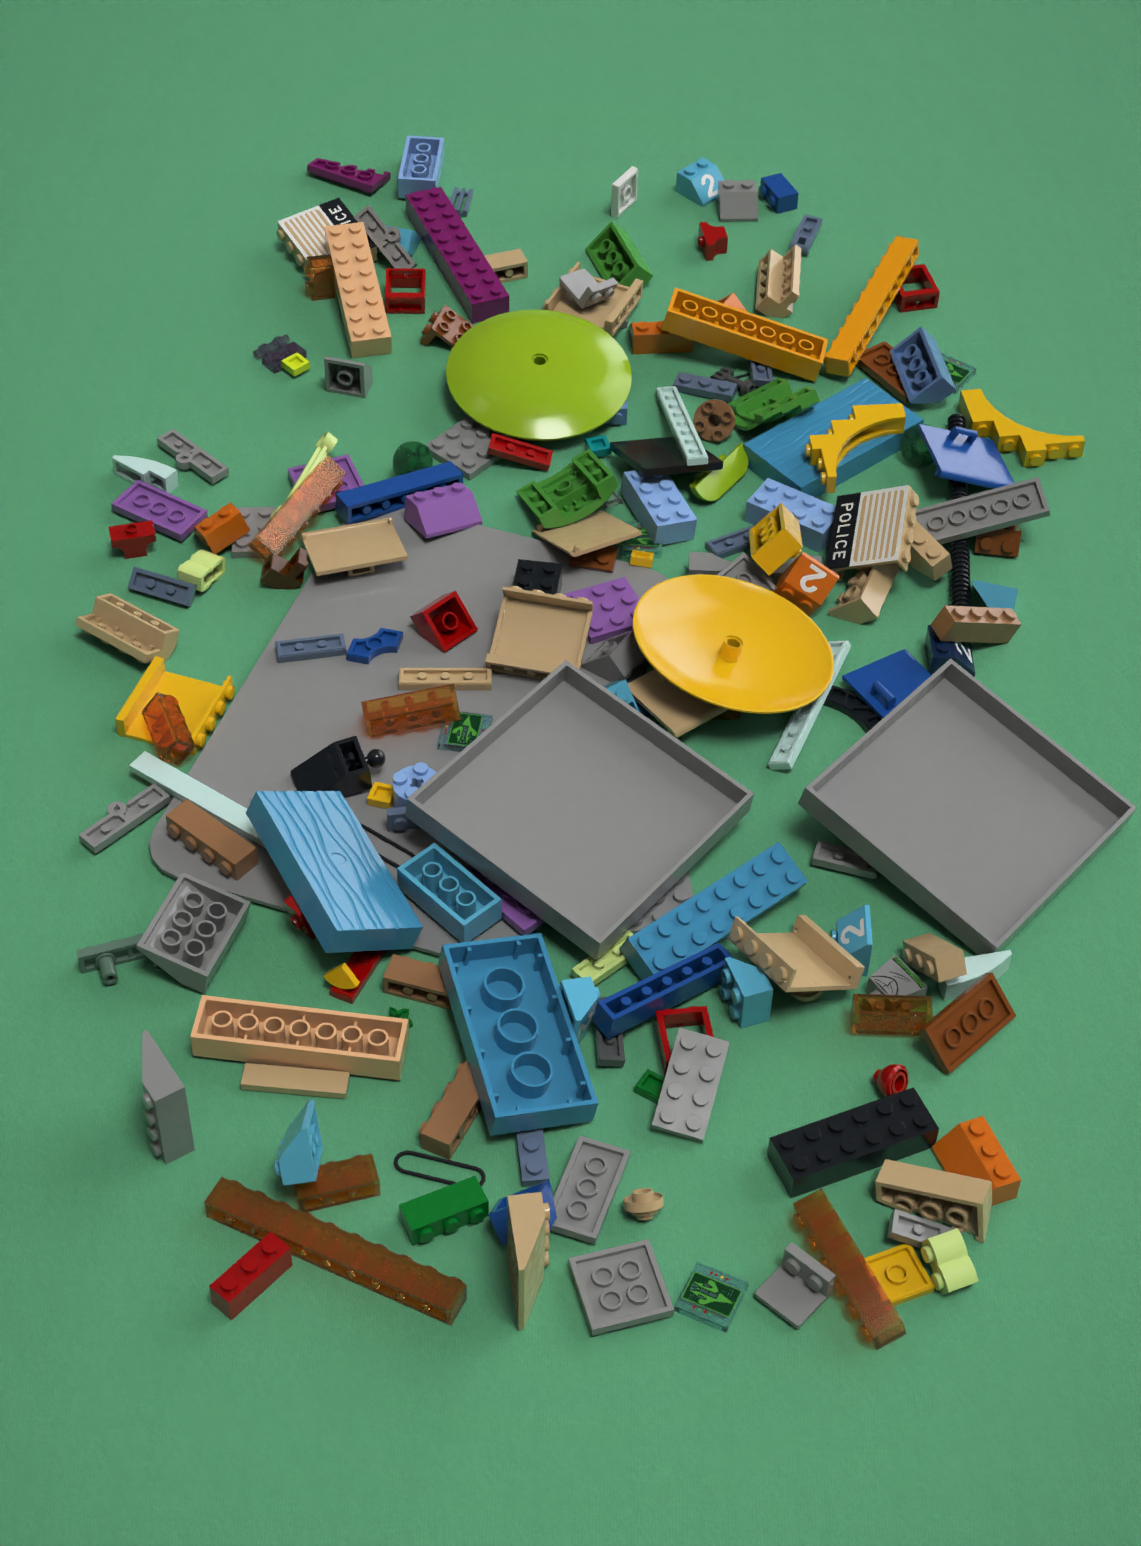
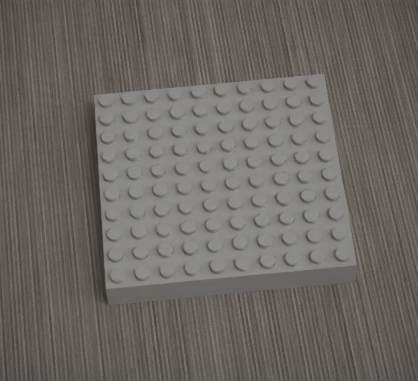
M951 658L807 785L798 802L803 809L977 955L1000 952L1128 823L1137 809L1135 805Z
M565 660L407 798L405 816L595 960H598L750 811L754 793Z

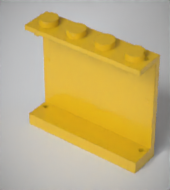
M155 656L115 718L117 734L196 756L199 749L205 745L209 732L214 730L218 717L223 715L227 702L234 697L235 687L233 686L232 676L228 675L227 679L223 681L222 686L167 672L165 671L164 658Z

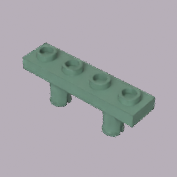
M143 934L76 950L81 974L100 969L105 984L117 982L118 975L115 965L147 958L136 949ZM152 961L155 971H164Z

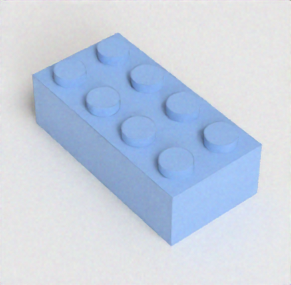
M407 136L398 175V198H405V194L439 187L445 157L444 138Z
M637 470L624 472L621 494L642 528H645L647 531L645 533L649 534L648 538H651L654 544L660 543V545L694 539L697 518L669 475L645 477Z
M767 478L748 499L745 521L753 525L757 524L782 502L799 521L803 546L821 553L830 543L836 506Z

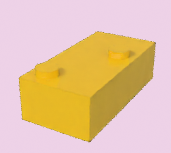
M782 502L749 530L751 557L768 575H771L789 558L794 559L802 551L803 544L799 521Z

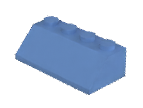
M922 326L889 351L911 404L941 402L956 391L936 340Z

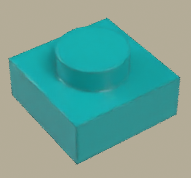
M606 435L585 438L587 450L590 449L597 457L611 455L612 451L610 450V443Z

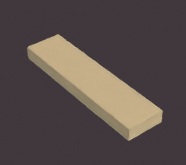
M399 668V690H492V668Z
M245 1063L240 1085L241 1090L346 1099L350 1072Z

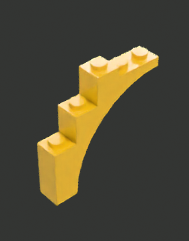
M981 389L961 390L958 408L960 413L966 418V429L977 431V437H991L999 452L1017 451L1023 467L1044 466L1045 460L1082 457L1085 446L1084 436L1056 435L1030 429L1010 420L996 410L986 399Z
M902 403L853 405L851 414H848V420H831L830 429H827L825 435H809L808 444H805L804 449L805 457H809L811 466L816 465L817 470L821 471L820 483L824 485L826 493H835L836 469L841 460L851 450L874 438L904 433L906 415Z

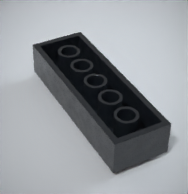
M913 1087L770 1137L767 1157L790 1198H794L880 1167L885 1159L897 1161L930 1149L937 1141L939 1127Z

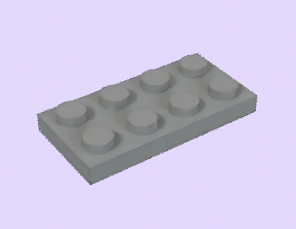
M679 1027L651 1125L652 1129L703 1143L727 1055L729 1041Z
M579 1135L553 1198L557 1219L553 1226H551L552 1229L550 1231L596 1245L629 1162L631 1151Z

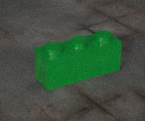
M476 1176L399 1204L400 1221L412 1246L418 1243L429 1242L434 1237L444 1233L455 1232L462 1226L478 1223L489 1216V1201Z

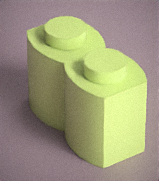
M199 550L191 556L190 560L179 566L177 570L178 580L197 585L196 590L203 592L211 586L213 581L218 580L224 574L225 558L205 550Z
M958 1228L922 1241V1257L926 1263L930 1264L933 1271L931 1280L935 1285V1289L940 1290L942 1295L978 1282L976 1270L968 1256L964 1239Z

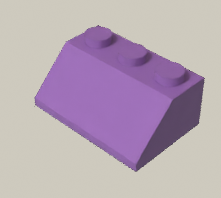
M462 483L435 487L432 490L419 491L405 496L404 519L426 539L482 525L483 523L473 492Z

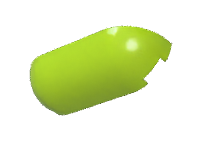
M743 443L734 446L735 449L727 456L723 453L718 457L723 461V469L703 471L689 484L690 491L695 497L703 501H715L746 473L748 457L743 448Z

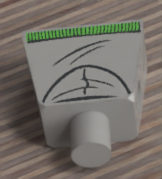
M894 955L869 977L866 990L867 995L862 998V1002L869 1011L879 1006L887 1015H894L924 1003L928 986L897 955Z

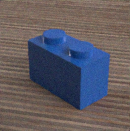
M782 173L761 178L759 194L777 214L797 209L799 193Z

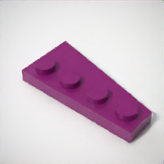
M316 158L307 164V172L313 173L318 177L328 178L333 182L346 184L348 187L361 189L365 193H372L391 179V172L384 171L383 174L375 173V169L368 168L367 171L358 170L355 165L340 166V162Z

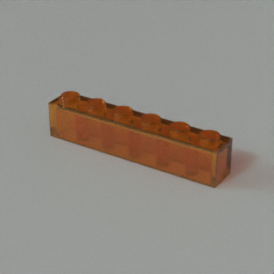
M329 455L326 456L314 467L248 546L265 563L273 553L281 557L286 552L283 548L286 545L289 547L297 539L295 534L298 531L301 533L309 525L307 520L309 518L313 519L320 512L319 506L321 503L325 505L331 499L332 495L330 493L332 490L337 491L344 483L342 479L347 473Z
M821 1188L793 1203L796 1214L792 1217L800 1231L805 1229L808 1236L805 1239L812 1252L818 1251L821 1259L818 1260L819 1263L836 1275L834 1289L839 1297L844 1295L848 1301L845 1307L853 1320L858 1318L862 1326L859 1327V1330L866 1343L872 1342L876 1350L904 1336L906 1330L902 1319L823 1189Z

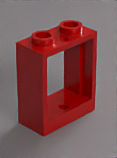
M925 264L913 265L903 283L921 282L924 289L904 291L901 286L895 296L894 302L900 313L938 308L940 291Z
M386 268L385 312L425 314L426 269ZM392 287L420 288V293L391 292Z
M690 1006L688 1008L664 1009L655 1012L654 1027L664 1075H666L672 1054L666 1028L702 1025L703 1034L714 1037L707 1006Z

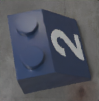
M928 625L925 650L929 673L931 675L935 673L951 658L975 677L970 642L940 641L932 626Z

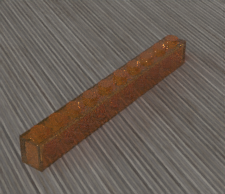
M221 1177L204 1201L207 1218L259 1241L271 1231L291 1247V1255L451 1326L467 1300V1284H464L459 1278L454 1276L448 1277L439 1273L432 1266H423L414 1262L407 1255H398L389 1251L382 1244H373L364 1240L359 1234L348 1233L334 1223L323 1222L309 1212L298 1211L286 1202L273 1200L261 1191H253L244 1187L236 1180L230 1181Z

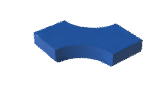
M380 628L371 637L364 639L354 638L346 654L347 661L369 665L370 661L380 654L397 653L403 640V632Z

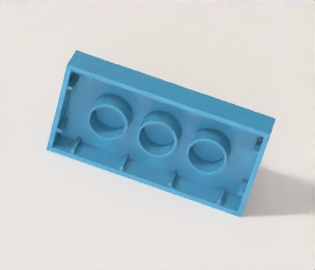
M864 378L810 409L744 443L743 448L748 457V468L764 481L770 478L817 498L826 491L824 485L820 483L821 471L817 470L816 465L811 466L809 457H805L804 449L805 444H808L809 435H825L827 429H830L831 420H848V414H851L853 405L895 404L900 402L867 378ZM903 405L906 415L904 433L874 438L851 450L841 460L836 469V486L920 440L921 434L917 427L919 424L923 425L924 419Z
M256 791L246 811V815L325 953L412 949L423 926L341 791Z
M537 933L442 945L438 965L490 1136L593 1121L598 1100L542 934Z

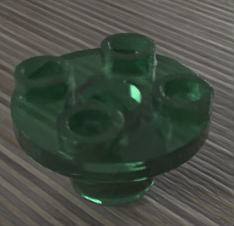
M914 425L908 428L902 435L900 452L903 458L911 465L919 467L930 465L934 461L917 428L918 425Z
M408 441L401 444L393 456V469L396 476L432 467V456L429 447L417 441Z

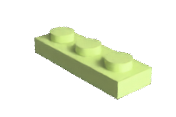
M627 930L598 960L589 956L572 968L571 975L574 978L591 977L594 986L628 963L619 948L627 938L634 934Z

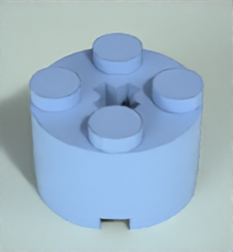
M423 762L405 767L393 775L392 783L394 808L406 806L407 798L437 772Z

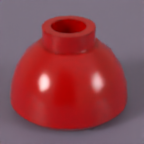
M891 1064L882 1070H876L874 1073L873 1082L884 1097L907 1089L909 1077L904 1065Z

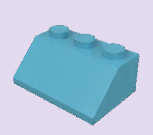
M314 1099L306 1103L287 1128L284 1139H281V1149L278 1150V1160H275V1170L277 1177L281 1176L283 1186L313 1182L317 1179L323 1154V1145Z

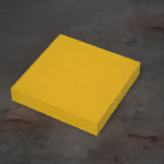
M904 1243L859 1261L860 1268L884 1310L927 1295L935 1290V1285L913 1247L909 1244Z

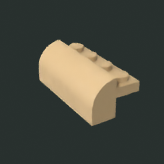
M796 244L784 256L770 249L759 261L755 309L768 317L783 318L793 312V303L799 298L800 264L802 258L801 248Z
M112 593L97 596L92 613L77 617L76 626L83 629L86 634L100 638L103 643L111 644L118 648L120 652L135 657L140 663H151L155 656L164 658L165 663L175 649L180 631L176 627Z

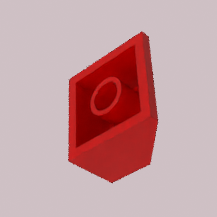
M456 590L440 596L410 616L421 637L442 652L447 651L478 630Z

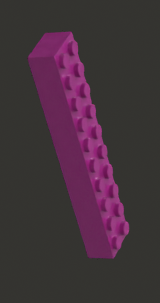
M442 187L405 194L406 215L418 235L422 237L421 240L471 323L482 322L493 316L509 312V294Z

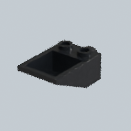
M357 736L331 743L290 772L297 791H341L345 797L371 789L372 781L368 766L380 768L384 765L386 757L384 752L379 749L371 750L365 757Z

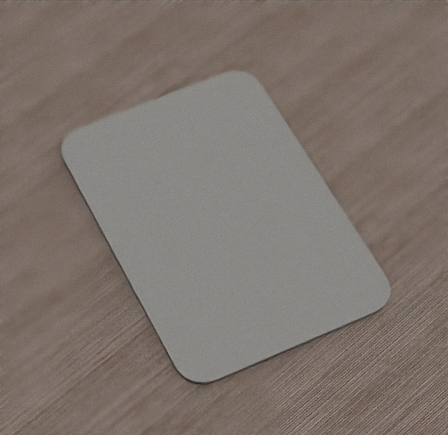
M405 508L356 522L360 523L392 517L393 526L408 555V560L374 566L375 572L351 577H348L347 571L316 576L315 571H313L187 775L248 809L256 791H297L290 772L292 769L331 743L357 736L365 757L373 749H379L385 754L386 761L382 767L373 768L368 766L372 786L374 782L392 785L393 775L396 772L419 762L426 763L429 768L438 772L467 747L466 745L447 743L456 712L483 716L478 733L479 736L542 680L492 671V690H399V668H487L485 660L487 653L490 654L502 604L503 586H513L518 559L563 564L561 594L626 577L640 599L650 588L668 579L650 568L630 565V563L616 560L613 573L569 566L571 555L548 542L482 525L426 539L404 519ZM456 590L478 630L447 651L442 652L421 637L410 616L440 596ZM380 628L403 632V640L397 653L380 654L373 658L369 665L347 661L346 655L278 663L276 641L343 633L348 652L354 638L364 639L371 637ZM587 639L582 664L604 641L590 644ZM645 657V661L641 665L632 669V675L626 679L627 683L644 675L649 665ZM581 666V671L600 685L605 686L611 683ZM371 789L344 797L360 824L371 828L415 855L436 843L464 868L469 866L467 862L422 828L388 832L386 809L367 805V797ZM174 796L156 824L149 842L152 861L167 876L178 879L181 872H184L245 900L289 912L283 901L292 893L266 848L231 829L257 848L258 864L236 881L231 876L223 874L213 863L206 862L199 853L188 849L185 843L178 838H173L168 833L166 815L183 802ZM364 829L376 851L400 866L413 858ZM383 860L397 883V868ZM403 893L423 926L412 947L413 949L440 956L442 945L461 943ZM502 918L471 941L520 936L521 934Z

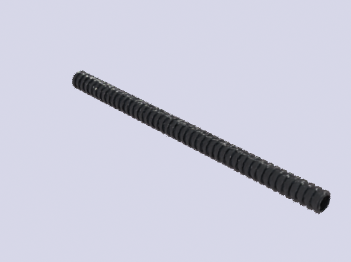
M952 414L947 420V430L951 431L954 426L966 428V418L962 414ZM949 480V501L968 496V483ZM968 537L950 542L952 569L950 570L951 606L971 607L970 548Z

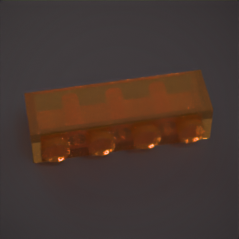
M454 684L361 702L368 738L461 720Z

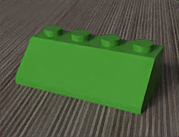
M612 221L585 248L603 280L614 277L618 284L630 287L635 279L643 280L644 287L653 277L652 272L627 232Z

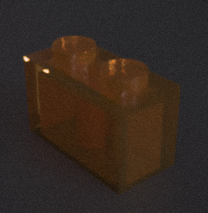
M331 255L307 257V265H304L305 277H308V281L305 282L306 293H310L312 301L335 298L334 268Z

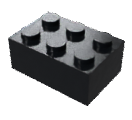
M518 559L513 586H518L528 591L537 589L552 595L560 593L563 564Z

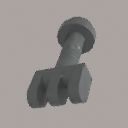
M723 367L710 377L712 379L737 383L743 395L756 388L750 379L742 381L735 378L734 370Z

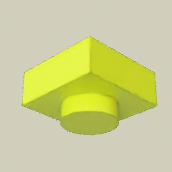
M298 352L281 360L282 368L294 377L310 369V362Z

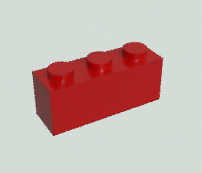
M270 1231L209 1285L212 1304L232 1321L293 1266L291 1247Z

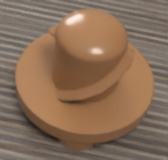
M711 399L705 401L695 411L694 427L697 433L705 440L712 442L721 441L727 438L735 427L734 411L722 400Z

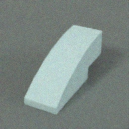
M119 455L112 457L114 474L132 484L140 480L167 493H171L179 486L177 470L170 466L139 457Z
M1011 950L964 957L966 975L938 982V988L943 1001L956 999L985 973L993 972L997 980L1009 968L1012 956Z

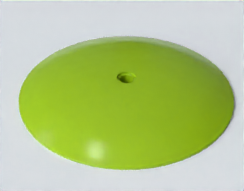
M551 310L512 311L493 316L476 324L455 343L446 365V379L449 391L458 406L469 417L497 433L526 440L549 441L566 439L585 434L602 426L623 407L628 398L632 382V372L627 355L610 334L585 319Z

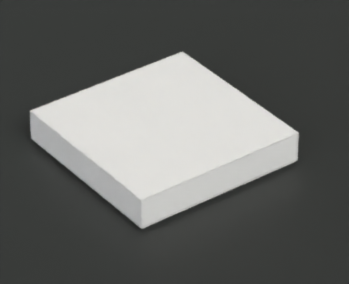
M632 166L612 184L611 217H619L637 200L638 168Z

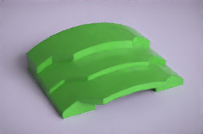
M777 378L727 404L734 411L735 427L748 431L761 424H769L777 419L788 420L817 405L820 400L816 389L806 386L792 393L788 380Z
M590 449L572 458L571 463L553 476L537 483L532 481L516 491L517 495L523 500L543 528H557L581 520L603 505L618 487L614 474Z

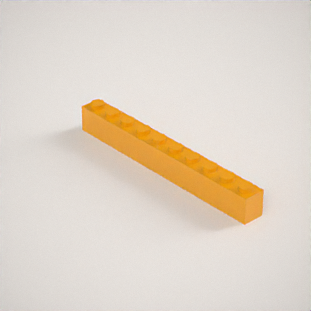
M896 236L893 242L889 244L886 254L881 258V263L875 268L872 278L868 279L865 290L861 291L858 302L854 303L851 314L847 315L844 326L840 327L837 338L833 339L831 348L825 353L823 363L826 364V373L850 377L919 256L918 239Z

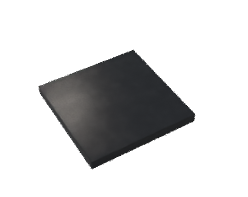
M675 437L610 442V450L645 477L723 469V461L706 449L708 464L687 466Z

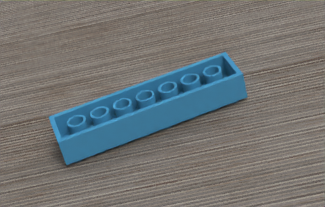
M777 842L627 938L619 949L640 979L643 980L710 946L721 943L728 938L735 916L741 918L748 925L799 892L808 880L781 843Z

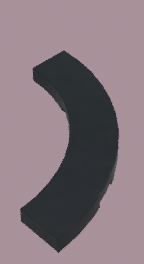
M832 685L823 706L840 711L853 719L866 733L882 720L865 702L858 699L856 694Z

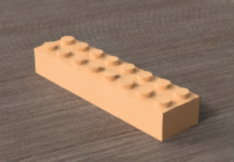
M364 222L325 226V245L351 358L392 354L391 333Z
M202 995L190 1040L193 1056L276 1066L350 1072L351 1075L400 1080L409 1042V1019Z

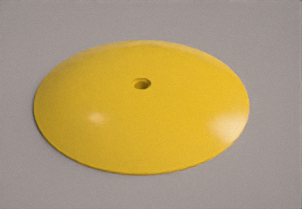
M696 574L675 577L650 588L640 598L634 610L632 620L633 632L644 657L669 682L707 703L745 713H784L805 707L814 702L826 691L834 673L833 654L820 628L796 605L756 584L718 575Z

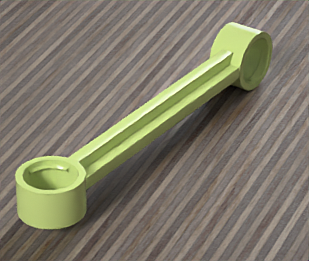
M325 432L317 441L314 453L284 504L277 507L271 513V522L276 528L284 530L295 522L296 514L294 510L325 457L338 441L330 432ZM279 512L285 514L288 522H284L280 518Z

